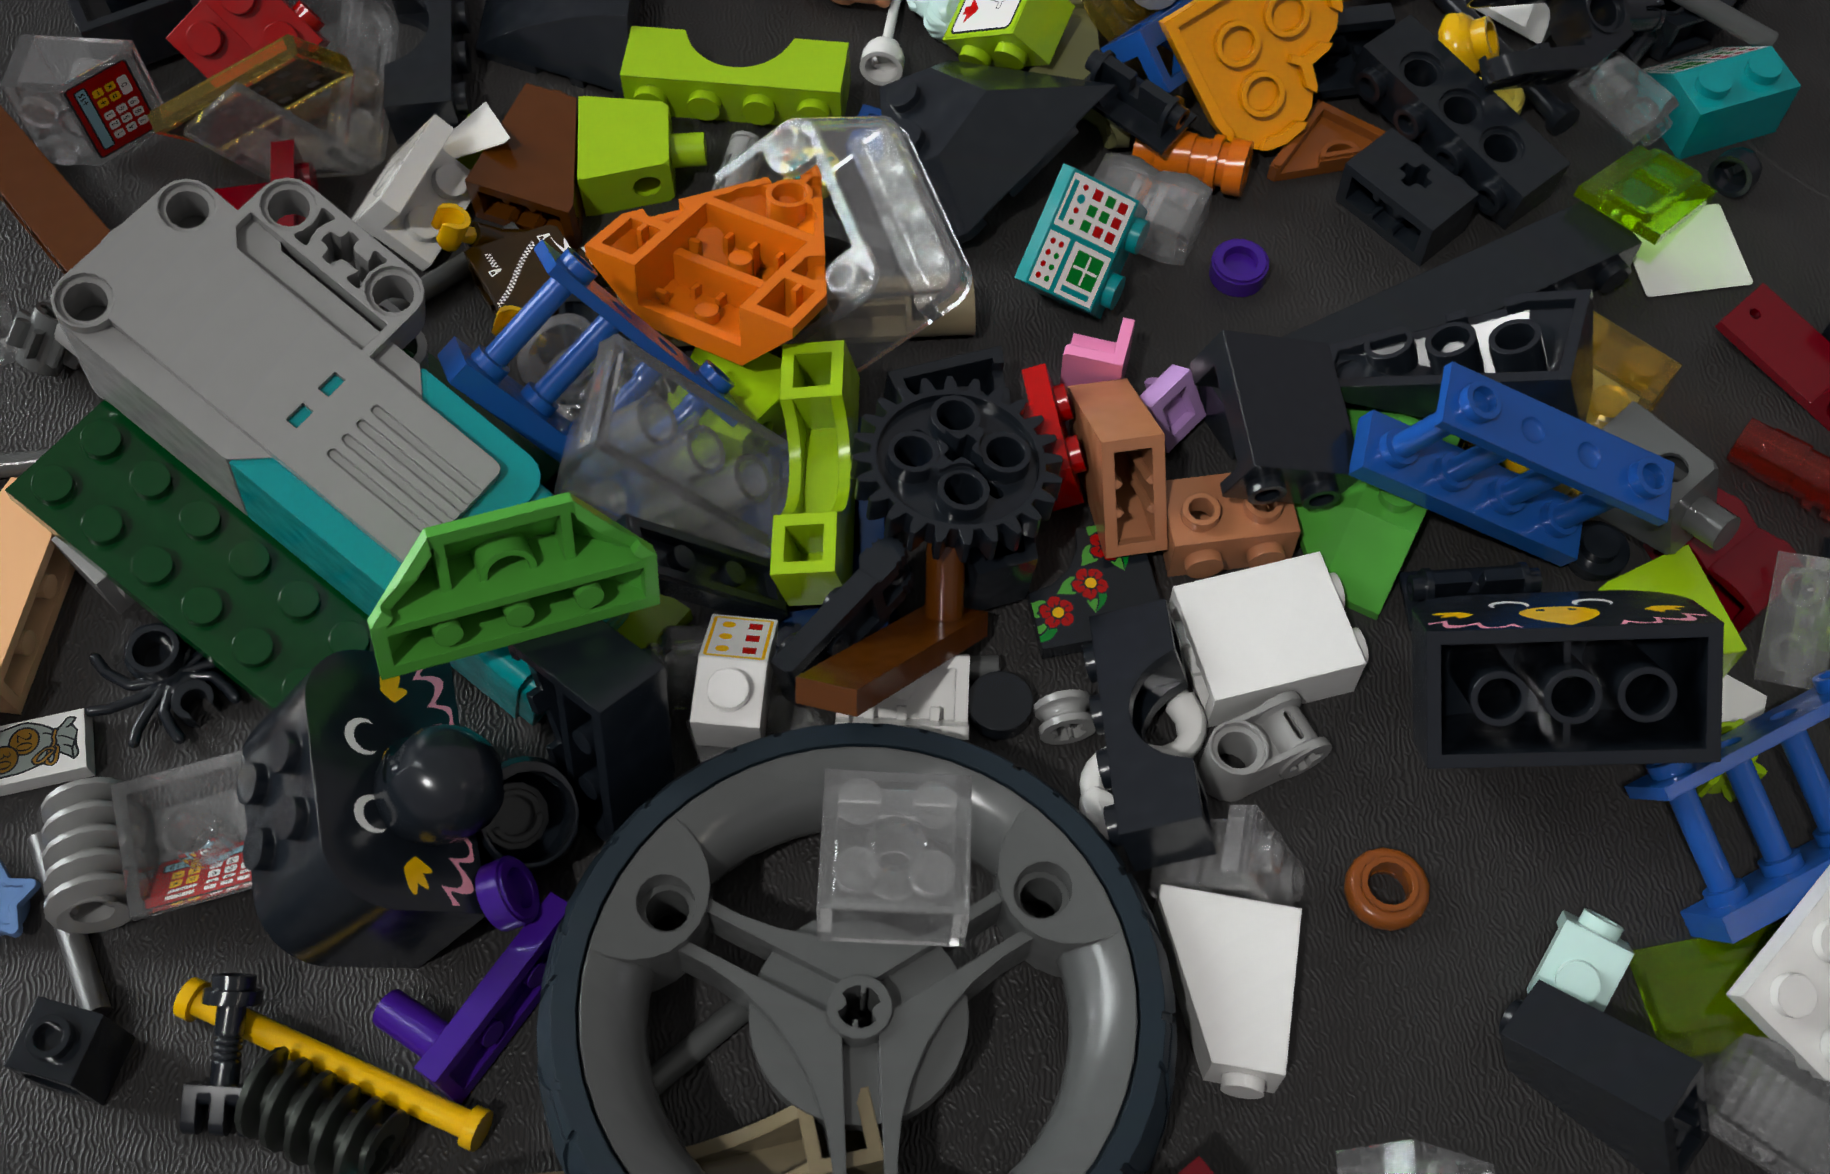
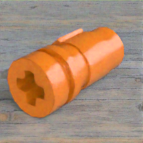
M1185 131L1161 155L1136 138L1132 152L1131 167L1132 169L1153 173L1154 176L1182 182L1193 181L1202 183L1203 190L1213 192L1216 187H1221L1222 194L1241 197L1251 167L1254 141L1233 138L1232 142H1227L1226 135L1215 134L1214 138L1211 139L1199 136L1198 133Z

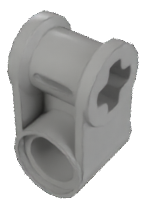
M1291 690L1280 693L1268 699L1257 708L1229 721L1222 722L1214 728L1198 764V773L1205 791L1210 796L1220 801L1233 802L1241 800L1277 781L1292 778L1311 769L1328 756L1333 746L1328 738L1324 736L1318 737L1299 708L1302 704L1301 697L1296 691ZM1219 755H1234L1240 758L1246 767L1241 769L1233 768L1225 764Z

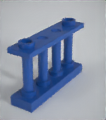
M542 239L533 249L547 274L551 277L487 347L479 345L473 350L454 336L437 356L449 384L632 515L643 519L658 503L646 482L650 477L648 468L709 403L732 421H735L742 414V411L729 393L735 385L711 361L706 360L699 366L597 284L594 279L598 276V273L577 252L568 247L560 254ZM570 295H575L599 314L598 317L536 384L529 381L523 387L508 376L510 372L507 366L508 363ZM619 332L623 333L645 351L584 419L577 416L571 422L556 411L559 408L556 403L557 399ZM665 368L690 387L629 453L622 450L616 455L603 446L605 440L602 436Z
M1452 361L1444 366L1436 412L1411 426L1374 409L1358 418L1349 475L1562 567L1578 560L1582 523L1611 509H1621L1657 526L1668 523L1675 463ZM1452 434L1475 444V446L1464 450L1441 439ZM1509 459L1530 470L1518 474L1497 464ZM1565 484L1583 492V494L1572 498L1552 488Z
M1830 669L1812 678L1814 685L1812 689L1721 735V762L1647 764L1646 769L1649 774L1624 786L1630 799L1669 801L1707 886L1702 891L1704 899L1680 911L1691 937L1729 944L1742 940L1791 913L1830 865V782L1806 730L1830 717ZM1778 744H1781L1817 825V828L1812 832L1814 839L1798 848L1790 847L1751 759ZM1723 773L1727 775L1762 854V858L1757 862L1759 869L1743 878L1734 877L1695 789Z

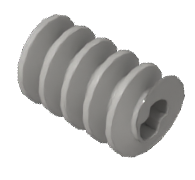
M90 777L74 780L57 787L46 795L41 804V816L44 823L41 833L43 846L45 847L42 853L43 868L46 871L43 877L44 894L47 896L44 901L45 919L57 929L67 933L82 934L104 932L121 927L134 918V910L127 905L139 894L138 881L131 877L137 871L136 857L130 853L136 847L135 833L129 829L134 824V811L128 806L133 800L132 786L123 780L112 777Z

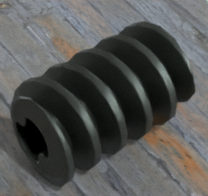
M285 1046L273 1049L254 1066L240 1092L236 1104L234 1122L237 1132L249 1139L260 1138L261 1145L274 1153L284 1151L286 1159L297 1166L308 1164L310 1172L313 1174H378L399 1147L409 1125L410 1115L406 1111L399 1109L384 1124L380 1123L386 1103L382 1098L374 1096L359 1111L356 1110L361 1097V1088L354 1083L347 1084L335 1097H332L337 1085V1075L330 1070H325L318 1074L309 1084L313 1073V1062L306 1057L296 1059L285 1070L290 1052Z

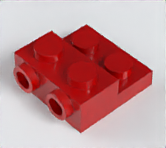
M201 0L165 38L228 98L299 58L312 62L330 43L320 32L325 25L323 20L301 0H298L294 5L288 0Z

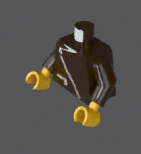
M452 203L439 205L431 222L433 228L440 230L436 240L443 250L448 252L459 249L462 242L465 248L468 249L464 251L475 286L495 318L491 331L495 336L503 330L551 277L547 274L533 248L542 239L560 254L568 247L571 248L557 226L546 225L536 229H500L475 221L471 222L468 212ZM584 246L575 250L598 273L594 280L603 277L585 255ZM559 309L519 351L517 356L522 364L532 360L547 349H562Z

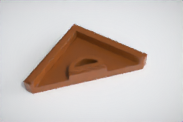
M1318 100L1305 119V122H1308L1305 129L1288 144H1285L1270 164L1267 179L1276 182L1344 171L1347 161L1387 131Z

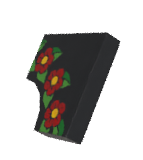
M1096 525L1076 528L1074 539L1075 555L1069 569L1052 585L1028 594V607L1041 659L1083 652L1082 646L1092 643L1089 616L1159 600L1160 597L1147 553L1106 559L1101 548Z

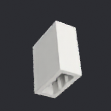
M1320 551L1173 586L1168 607L1180 637L1185 670L1193 692L1203 707L1207 719V728L1220 725L1222 722L1249 712L1268 699L1286 691H1296L1302 699V704L1353 692L1368 663L1369 654L1364 635L1359 628L1351 627L1344 610L1345 593L1341 580L1335 572H1328Z

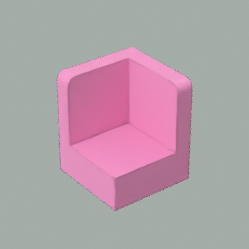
M1123 317L1117 342L1073 333L1071 344H1067L1064 349L1060 384L1065 383L1067 388V386L1123 379L1130 358L1135 320Z

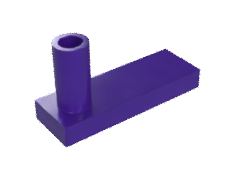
M552 892L549 893L540 905L536 919L524 925L450 1022L400 989L386 994L375 1008L372 1019L374 1026L418 1055L421 1059L414 1069L436 1090L457 1104L461 1105L540 1002L542 979L552 940L558 925L565 915L568 903Z

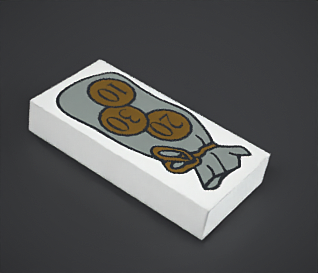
M84 708L0 726V797L96 776L93 717L86 716Z

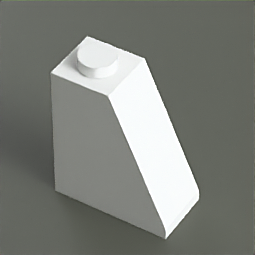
M1161 884L1154 905L1153 917L1160 933L1162 946L1168 958L1172 984L1203 1081L1220 1083L1221 1092L1238 1098L1260 1099L1264 1097V1092L1275 1093L1286 1076L1302 908Z

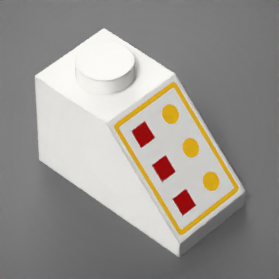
M712 614L698 656L690 715V725L696 745L733 748L765 737L773 669L769 661L775 656L778 620Z

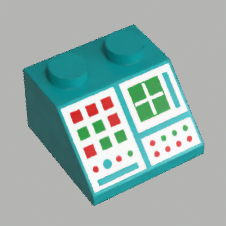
M1723 46L1637 70L1626 75L1624 79L1625 84L1677 160L1774 133L1801 88L1798 80L1772 46Z
M1063 163L1014 278L1043 296L1101 319L1105 308L1112 310L1123 292L1126 277L1120 274L1129 253L1137 255L1145 242L1150 227V222L1145 220L1148 211L1140 201Z

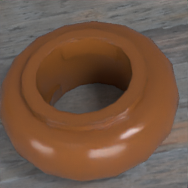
M1381 847L1367 850L1352 861L1345 874L1344 894L1349 908L1359 920L1375 929L1395 931L1408 928L1422 917L1429 904L1430 885L1425 871L1414 858L1400 850ZM1376 874H1386L1397 879L1403 886L1405 901L1392 905L1376 899L1368 885L1369 877Z

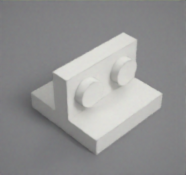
M436 114L392 155L351 218L372 237L380 240L421 271L426 270L432 265L442 249L436 240L440 230H436L431 225L438 206L443 203H452L466 210L471 202L465 184V179L471 170L442 149L454 128Z

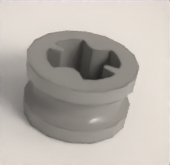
M1069 689L1057 691L1039 699L1034 704V713L1039 721H1043L1039 726L1040 740L1051 745H1063L1084 740L1093 735L1096 729L1092 715L1088 713L1090 710L1089 697L1091 695L1087 691Z

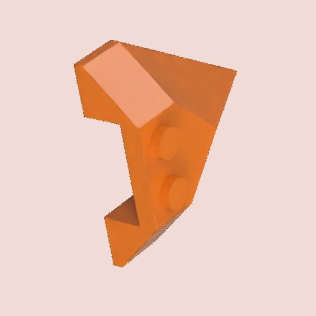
M821 163L800 168L799 179H784L772 184L768 177L682 198L679 199V209L671 212L648 216L642 208L620 214L584 245L585 255L626 307L653 329L743 366L793 339L827 305Z

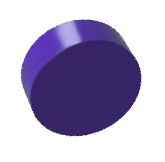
M1246 239L1225 241L1217 246L1212 254L1209 268L1210 280L1217 290L1228 296H1251L1257 293L1265 284L1269 269L1268 255L1261 246Z
M503 856L479 868L475 878L477 899L484 915L494 927L501 931L509 932L536 919L540 907L539 890L532 873L523 862L513 856Z

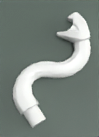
M1186 689L1165 703L1167 705L1166 713L1176 725V739L1163 746L1148 745L1169 755L1193 758L1201 750L1207 736V719L1195 693L1189 692ZM1095 752L1086 762L1080 775L1081 797L1079 799V810L1109 840L1104 819V806L1113 805L1114 800L1113 794L1105 790L1102 784Z

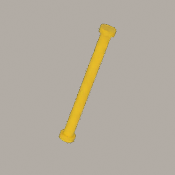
M198 977L189 979L177 994L173 1005L174 1015L187 1022H193L199 1018L215 1026L217 1006L202 1004L203 988L211 987V983ZM247 1008L245 1032L242 1036L244 1040L268 1051L285 1046L290 1050L288 1060L294 1062L301 1057L308 1058L313 1062L314 1072L318 1074L325 1070L334 1072L337 1075L338 1083L342 1085L354 1083L361 1088L362 1094L371 1098L378 1096L386 1102V1105L397 1110L402 1109L410 1116L458 1137V1146L470 1152H475L486 1138L493 1121V1111L480 1105H476L472 1110L251 1009Z

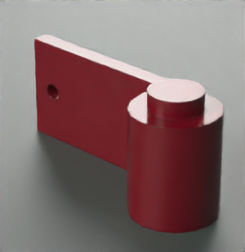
M1762 283L1728 313L1715 328L1830 431V342L1765 283Z

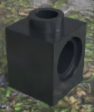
M37 996L3 1066L40 1088L104 1106L136 1037L104 1014Z

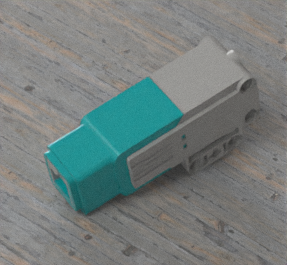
M286 177L273 180L258 191L239 210L212 188L198 180L180 179L172 181L162 187L122 224L110 231L100 244L61 277L52 289L50 301L53 312L59 322L54 333L55 340L77 357L95 393L118 409L245 515H248L251 520L368 616L372 613L423 528L554 496L540 484V470L530 454L428 372V345L425 335L421 331L426 317L425 291L422 280L416 272L312 186L300 179ZM290 214L301 215L306 218L304 222L291 227L276 223L278 219ZM352 260L355 261L356 269L349 264ZM393 297L402 298L408 301L410 306L401 311L387 299ZM403 349L413 352L415 356L411 358ZM630 613L602 621L617 631L628 619ZM507 646L450 662L456 671L515 719L521 716L534 726L546 714V711L539 715L532 712L526 697V693L536 687L530 668L522 659L519 661L513 659Z

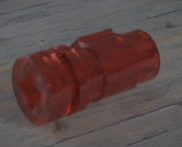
M1753 417L1737 439L1726 460L1748 471L1750 476L1783 493L1786 491L1803 500L1800 507L1808 511L1813 506L1822 510L1819 517L1830 522V457L1815 450L1813 445L1778 427L1775 429Z

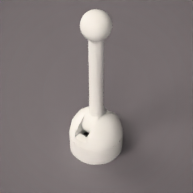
M903 0L891 1L883 36L870 40L862 52L860 72L872 84L884 86L899 80L902 76L905 63L904 52L900 44L893 39L900 3Z

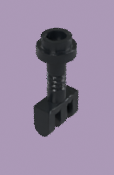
M213 973L211 987L203 988L202 1004L217 1006L214 1035L216 1037L213 1040L215 1045L213 1046L214 1052L212 1053L214 1059L211 1062L210 1081L194 1080L183 1084L180 1113V1131L182 1134L199 1135L205 1123L206 1106H210L209 1134L212 1136H228L231 1132L234 1110L244 1083H240L242 1065L240 1059L242 1052L240 1051L243 1049L241 1044L244 1041L242 1036L245 1032L246 1010L249 1006L262 1005L263 989L256 988V974ZM237 1132L239 1137H245L239 1132Z

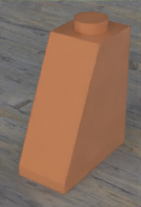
M1127 378L1067 386L1074 413V419L1069 420L1070 436L1078 435L1083 450L1087 471L1081 472L1080 477L1105 558L1168 550L1164 432Z

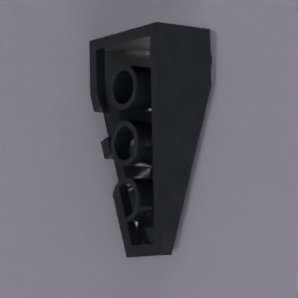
M1592 289L1522 293L1504 298L1506 308L1468 318L1466 309H1461L1444 314L1446 323L1415 332H1411L1409 328L1400 325L1329 344L1344 402L1425 418L1437 411L1444 366L1453 361L1586 422L1593 391Z

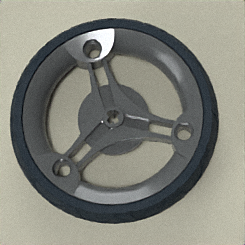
M841 723L809 726L775 733L733 747L682 774L637 808L608 839L601 852L596 855L566 905L565 915L558 925L552 940L542 979L537 1022L538 1080L545 1110L544 1116L557 1158L565 1174H707L689 1154L670 1124L657 1093L648 1053L647 1024L651 992L666 987L677 981L685 973H688L715 987L749 1013L750 1041L762 1076L772 1091L788 1107L793 1105L803 1112L812 1115L814 1122L821 1125L826 1140L828 1157L831 1160L832 1174H846L845 1131H863L856 1103L861 1088L869 1086L878 1130L881 1129L883 1148L882 1174H898L899 1143L903 1122L930 1106L949 1085L960 1065L969 1027L968 1002L998 976L1026 961L1040 971L1062 978L1068 1008L1069 1038L1066 1065L1060 1089L1050 1115L1035 1142L1008 1174H1146L1154 1162L1166 1128L1175 1084L1177 1057L1176 1018L1172 1015L1176 1013L1174 989L1168 958L1162 946L1160 933L1153 914L1138 883L1131 873L1125 871V863L1097 827L1077 810L1067 798L1030 771L1020 766L1016 768L1013 762L999 754L962 739L925 729L891 724ZM850 829L887 831L930 841L965 857L995 878L992 893L968 908L922 926L916 927L907 921L884 913L849 911L813 920L796 931L777 928L738 914L714 901L711 887L746 860L776 845L817 833ZM1028 901L1038 902L1049 907L1055 914L1047 918H1037L1025 911L1022 903ZM682 914L687 917L681 927L672 931H661L653 927L657 920L666 915ZM996 924L1005 941L957 969L947 953ZM712 933L765 960L758 976L705 950ZM854 1009H860V1017L863 1018L865 1012L868 1011L872 1013L871 1025L858 1028V1020L854 1019L852 1026L846 1024V1013Z

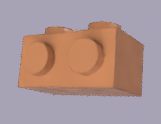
M1231 473L1166 480L1168 550H1163L1162 553L1168 577L1187 575L1197 579L1207 578L1222 570L1252 568L1292 558L1301 532L1294 503L1273 502L1265 505L1251 504L1248 499L1223 497L1220 483Z

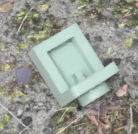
M1584 908L1580 917L1562 910L1557 920L1558 929L1526 988L1527 994H1529L1537 981L1541 980L1604 1012L1630 964L1634 952L1629 943L1620 938L1624 928L1614 921L1587 908Z

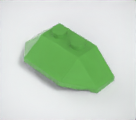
M1367 406L1346 408L1354 440L1358 418L1373 409L1410 426L1424 419L1422 417ZM1450 434L1441 440L1458 446L1461 438ZM1358 480L1343 492L1339 501L1331 506L1321 509H1307L1302 504L1294 503L1301 530L1298 540L1303 554L1306 555L1320 551L1328 572H1335L1341 580L1345 593V607L1377 621L1428 509L1361 480Z
M570 492L423 528L367 619L381 679H389L659 605L660 592L657 554L652 544Z

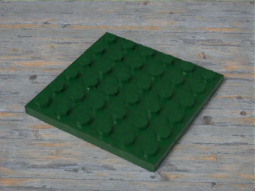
M403 349L411 358L415 356L413 352ZM428 352V372L530 454L538 464L541 474L540 484L548 489L563 474L565 466L449 384L440 361ZM105 400L97 405L5 489L13 502L270 711L325 657L343 650L374 651L367 622L369 616Z

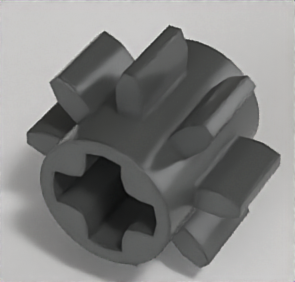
M36 303L32 314L19 309L5 343L18 348L15 360L22 367L45 376H59L64 365L76 370L80 363L75 355L55 340L54 333L59 322L53 312L51 303Z

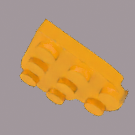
M1193 0L1161 19L1158 23L1208 122L1216 132L1226 135L1228 142H1232L1233 138L1254 141V149L1269 151L1288 144L1305 129L1308 123L1305 122V119L1312 108L1313 92L1317 93L1318 90L1313 64L1333 44L1330 40L1337 29L1339 12L1343 13L1342 0Z

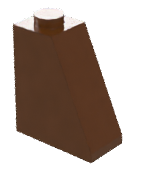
M526 83L501 122L510 139L504 144L485 149L465 179V184L477 218L502 226L514 222L519 229H536L546 225L557 226L570 247L578 249L583 241L584 206L577 181L578 101L576 97L569 96L560 90H549Z

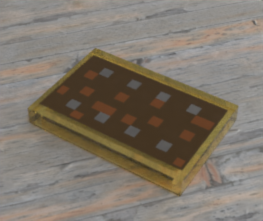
M287 34L151 110L147 116L155 134L220 149L355 73L346 55Z

